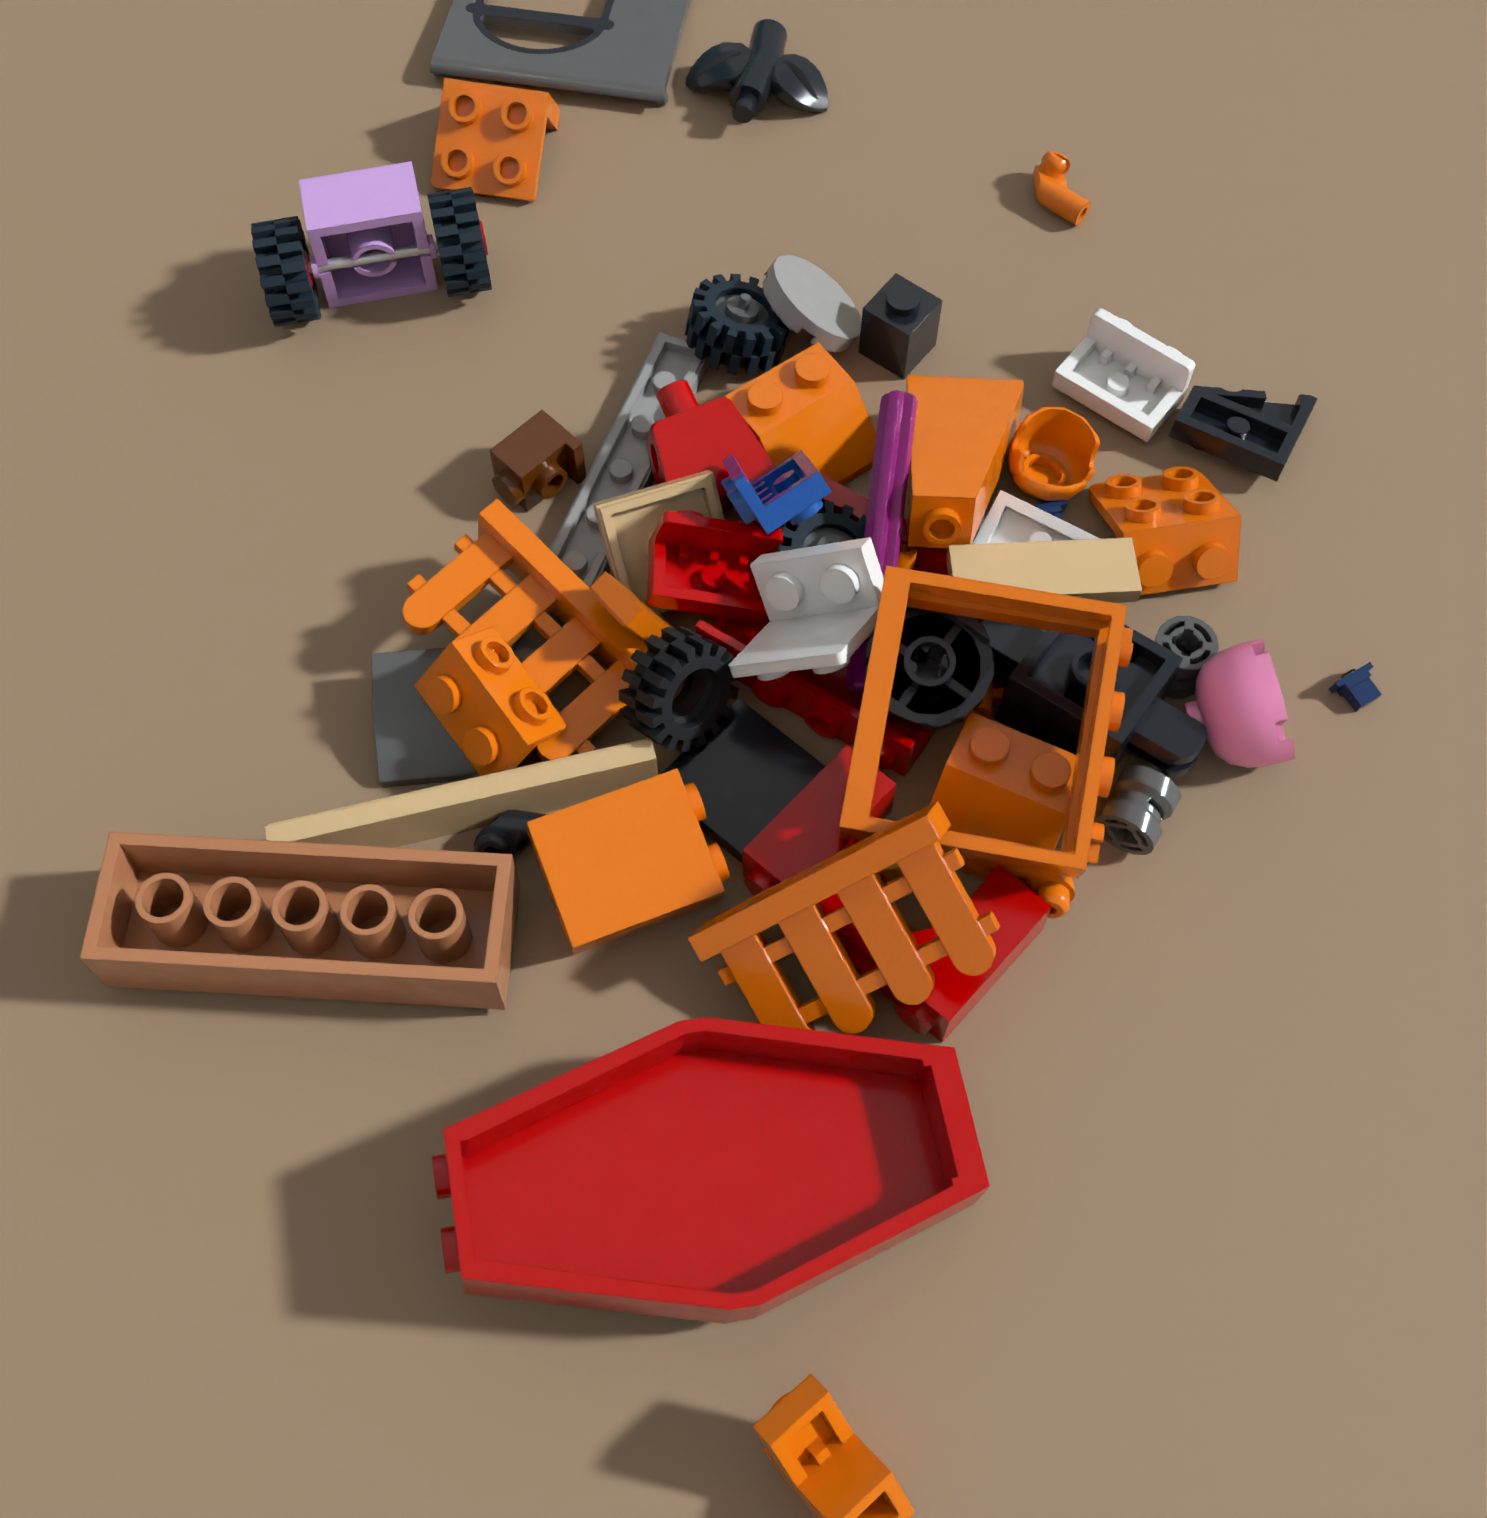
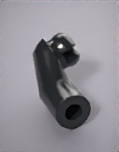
M515 809L503 812L478 833L474 841V852L512 854L513 858L531 844L527 832V822L548 814Z

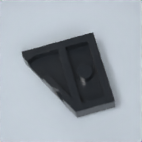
M1194 385L1175 418L1169 437L1277 482L1318 398L1299 394L1295 405L1265 402L1267 399L1265 391L1243 389L1232 392L1219 387Z

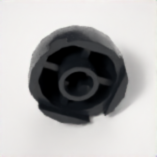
M907 607L888 717L891 720L913 730L938 731L962 722L982 704L994 677V662L987 631L976 618ZM874 631L866 646L865 680L867 675Z

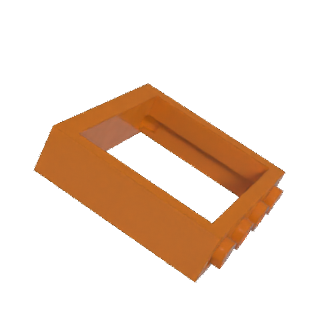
M886 565L839 825V836L863 840L897 822L870 817L907 607L1091 637L1095 639L1061 850L948 830L943 838L938 841L944 853L957 848L964 859L1078 879L1086 871L1087 862L1098 863L1100 844L1104 840L1105 825L1094 822L1097 798L1098 796L1108 798L1114 775L1115 758L1104 756L1107 733L1108 731L1118 732L1124 710L1125 693L1114 691L1118 666L1128 667L1134 643H1131L1133 629L1124 627L1127 605Z

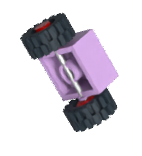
M412 161L298 180L306 231L313 254H309L304 231L298 216L251 224L252 244L256 254L255 260L260 276L259 279L265 293L266 305L269 307V314L275 327L321 319V308L315 283L317 278H321L329 308L438 290L432 260L437 258L436 252H439L448 297L492 290L486 257L488 255L482 221H479L472 187L427 194L436 241H434L433 235L427 234Z

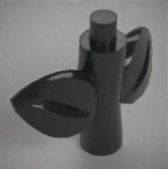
M763 19L755 24L749 48L742 43L723 42L717 44L698 58L686 77V87L694 91L703 93L731 91L729 99L733 107L732 115L740 123H748L752 120L753 116L760 114L770 94H773L779 101L804 111L826 112L828 108L827 88L820 71L805 57L796 54L784 55L787 32L782 24L772 19Z

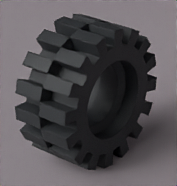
M678 626L677 630L667 627L661 629V639L652 634L644 640L648 648L646 653L636 649L630 659L637 662L634 671L624 669L621 679L630 685L629 688L619 690V700L626 704L620 710L623 718L630 721L628 725L666 749L671 751L677 749L680 752L690 751V744L699 748L706 743L705 732L713 736L719 732L721 727L716 721L720 715L728 719L733 710L726 705L727 700L737 699L739 688L730 683L740 679V677H732L728 665L732 662L734 656L727 652L726 648L686 627ZM686 678L685 684L681 692L673 701L674 695L679 685Z

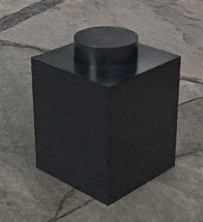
M895 273L863 307L858 353L904 380L936 345L943 300Z

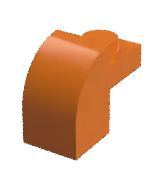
M811 1373L791 1392L780 1397L770 1411L753 1426V1429L765 1445L763 1449L765 1454L815 1518H910L915 1513L893 1473L853 1433L829 1391Z

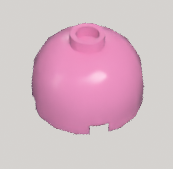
M1263 638L1236 644L1215 654L1203 665L1195 680L1196 700L1184 703L1187 715L1205 725L1207 741L1214 754L1230 765L1245 768L1265 767L1294 760L1293 739H1285L1281 725L1285 724V721L1288 720L1283 696L1269 651L1265 652V641Z

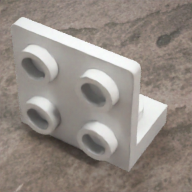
M871 537L762 554L754 560L750 567L770 622L728 666L733 678L757 675L758 680L761 681L780 678L790 671L812 669L815 674H827L845 667L850 662V657L865 639L872 635L876 625L884 577Z

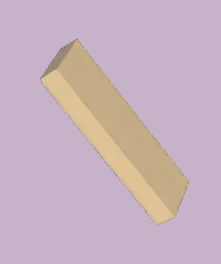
M1132 537L948 545L946 553L948 576L1069 596L1074 595L1076 597L1111 603L1137 602L1142 593Z

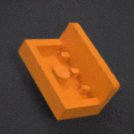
M487 628L452 641L414 685L415 689L480 776L516 768L538 744L558 736L566 728L565 721L554 708L550 699L542 692L515 656L512 648L494 628Z

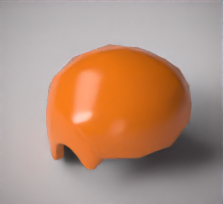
M1043 406L1027 415L1016 430L1008 449L1009 474L1013 476L1014 483L1024 493L1041 501H1068L1086 488L1087 482L1090 481L1095 473L1094 464L1100 446L1099 437L1081 415L1065 407Z

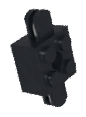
M982 619L981 624L987 631L990 639L989 645L993 652L994 674L1007 681L995 720L1007 727L1076 755L1084 704L1076 701L1072 696L1075 695L1078 699L1085 701L1095 638L1049 630L1042 631L1037 628ZM1133 629L1131 643H1134L1130 663L1127 668L1118 666L1114 691L1125 693L1123 716L1118 732L1108 731L1104 756L1115 758L1116 768L1125 754L1128 753L1165 776L1174 779L1187 774L1194 767L1207 739L1206 727L1203 723L1164 701L1183 657Z

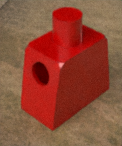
M687 380L672 382L662 387L655 396L665 418L656 421L650 426L646 440L647 453L656 485L702 471H712L722 511L725 512L735 507L721 484L722 480L730 476L722 460L732 454L751 483L776 467L729 398L720 397L698 405Z

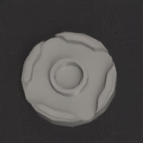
M790 254L781 255L775 259L766 270L764 275L767 278L762 282L764 295L772 310L790 330H794L798 334L804 328L808 333L814 335L815 337L810 341L813 345L819 342L826 351L835 353L847 350L859 337L861 331V316L852 299L833 278L806 259Z

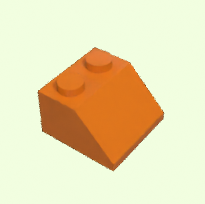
M819 342L724 396L732 401L775 466L802 449L819 473L841 485L847 484L873 467L876 431L856 384Z
M972 712L968 716L945 764L930 804L936 801L939 802L951 824L948 831L1055 849L1066 823L1076 755ZM964 859L965 864L960 868V870L983 880L992 873L987 871L988 863ZM1014 876L1017 880H1019L1021 883H1023L1026 887L1030 889L1024 877Z

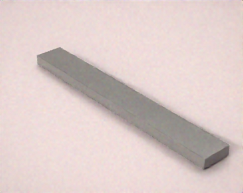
M659 332L550 547V550L589 588L605 571L607 573L610 571L592 503L651 486L654 476L647 453L646 440L650 426L656 421L665 418L655 395L662 387L672 382L687 380L695 396L709 367L710 357L699 360L694 355L696 347L689 348L684 339ZM552 611L547 613L561 627L565 625ZM531 627L510 647L522 663L547 640L534 627Z

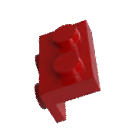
M692 510L663 512L649 539L647 606L766 624L769 618L750 564L762 554L777 551L778 546L783 544V530L775 529L767 535L761 524L756 521L746 525L743 520L734 522L704 517L701 513Z

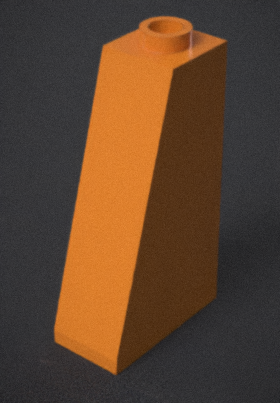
M907 375L906 393L915 395L917 399L906 493L907 547L948 548V545L972 544L1007 461L1009 445L1018 429L1024 390L1023 380Z

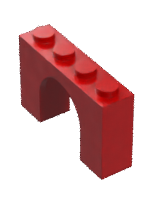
M848 745L743 849L744 884L753 896L861 841L839 836V825L853 749ZM880 770L877 773L870 817L884 819L892 811L896 783ZM1000 865L969 897L979 916L992 911L1000 924L999 930L990 934L996 946L995 958L990 968L983 974L970 976L960 972L954 966L949 955L930 963L929 965L935 976V984L929 997L917 1005H907L900 1002L893 995L888 984L878 989L896 1004L895 1011L908 1027L921 1035H926L929 1032L941 1043L1042 931L1052 907ZM837 893L819 902L825 914L843 905ZM853 922L835 931L859 975L878 967ZM933 927L911 932L919 946L938 937Z

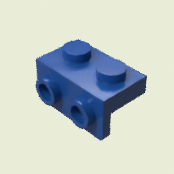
M802 449L752 483L732 454L722 460L730 475L721 481L728 498L746 525L758 519L767 535L788 521L792 525L806 521L823 507L821 499L831 493L821 474Z

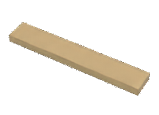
M647 738L270 823L268 826H264L266 840L376 847L402 846L485 827L507 810L515 809L546 813L576 805L657 776V758L652 739L648 740Z

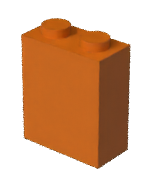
M678 768L527 822V832L572 956L719 902L725 893L722 882L730 880L725 858L717 843L707 846L699 825L700 821L706 819L701 796L693 782L684 785Z

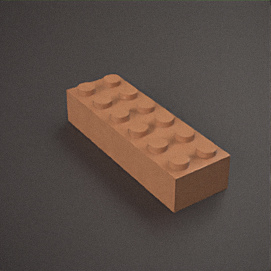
M109 831L79 959L107 987L505 1010L521 884L512 854Z

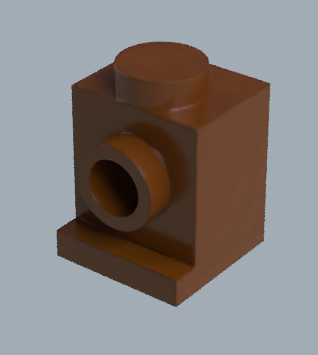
M540 410L489 450L494 471L492 483L495 490L506 503L511 506L519 504L527 512L543 499H550L558 494L569 478L577 484L586 478L582 442L543 410Z

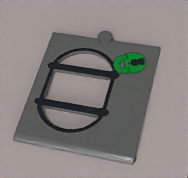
M453 0L430 63V73H434L435 76L445 77L446 75L468 77L654 101L655 104L665 105L668 102L667 85L691 0H607L600 18L487 5L488 0ZM484 24L588 37L563 47L532 49L512 45L497 38Z

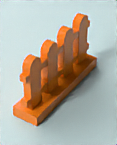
M495 499L479 513L478 539L475 542L465 534L454 543V550L459 555L429 581H426L420 574H417L407 583V590L412 595L407 598L403 605V622L409 631L418 635L430 634L443 624L456 637L453 641L487 628H494L509 646L516 642L531 627H534L547 641L521 664L543 693L546 695L550 694L576 669L591 683L588 688L561 712L557 710L565 721L566 728L558 736L538 744L535 747L536 754L542 762L594 751L596 747L590 740L621 712V708L626 706L625 703L619 700V690L629 688L630 685L621 679L624 669L634 671L637 662L630 659L636 649L646 653L648 648L643 641L623 628L591 593L592 590L501 501ZM507 568L521 581L519 584L504 572ZM490 584L503 598L470 625L457 611ZM552 611L565 625L561 627L547 613ZM595 653L609 669L605 670L592 655Z
M936 801L706 920L688 937V940L701 962L718 953L722 954L727 964L717 971L725 986L737 981L760 1024L816 1030L811 1021L829 1014L838 1029L845 1033L856 1034L864 1031L875 1015V1003L870 993L887 984L893 995L904 1004L917 1005L924 1002L929 997L935 984L934 972L929 965L934 961L949 955L954 966L963 974L977 976L985 973L992 965L996 954V946L990 934L998 931L1000 924L992 911L979 916L955 873L956 870L962 868L965 864L959 850L955 848L944 853L938 841L943 838L951 824L939 802ZM897 863L903 875L884 884L878 872ZM914 892L938 935L937 938L920 946L894 902ZM837 893L843 905L825 914L819 902ZM852 922L878 966L861 975L857 972L835 932ZM778 923L784 935L767 943L761 932ZM793 952L818 994L817 997L802 1004L777 961Z

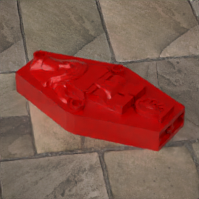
M711 1017L675 1022L444 1128L446 1153L431 1155L437 1200L452 1199L455 1226L440 1228L445 1273L461 1272L464 1294L722 1324L754 1319L974 1205L990 1187L955 1047Z

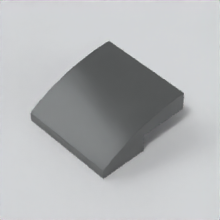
M445 648L371 653L374 732L378 778L381 788L454 782L480 776L414 687L415 683Z

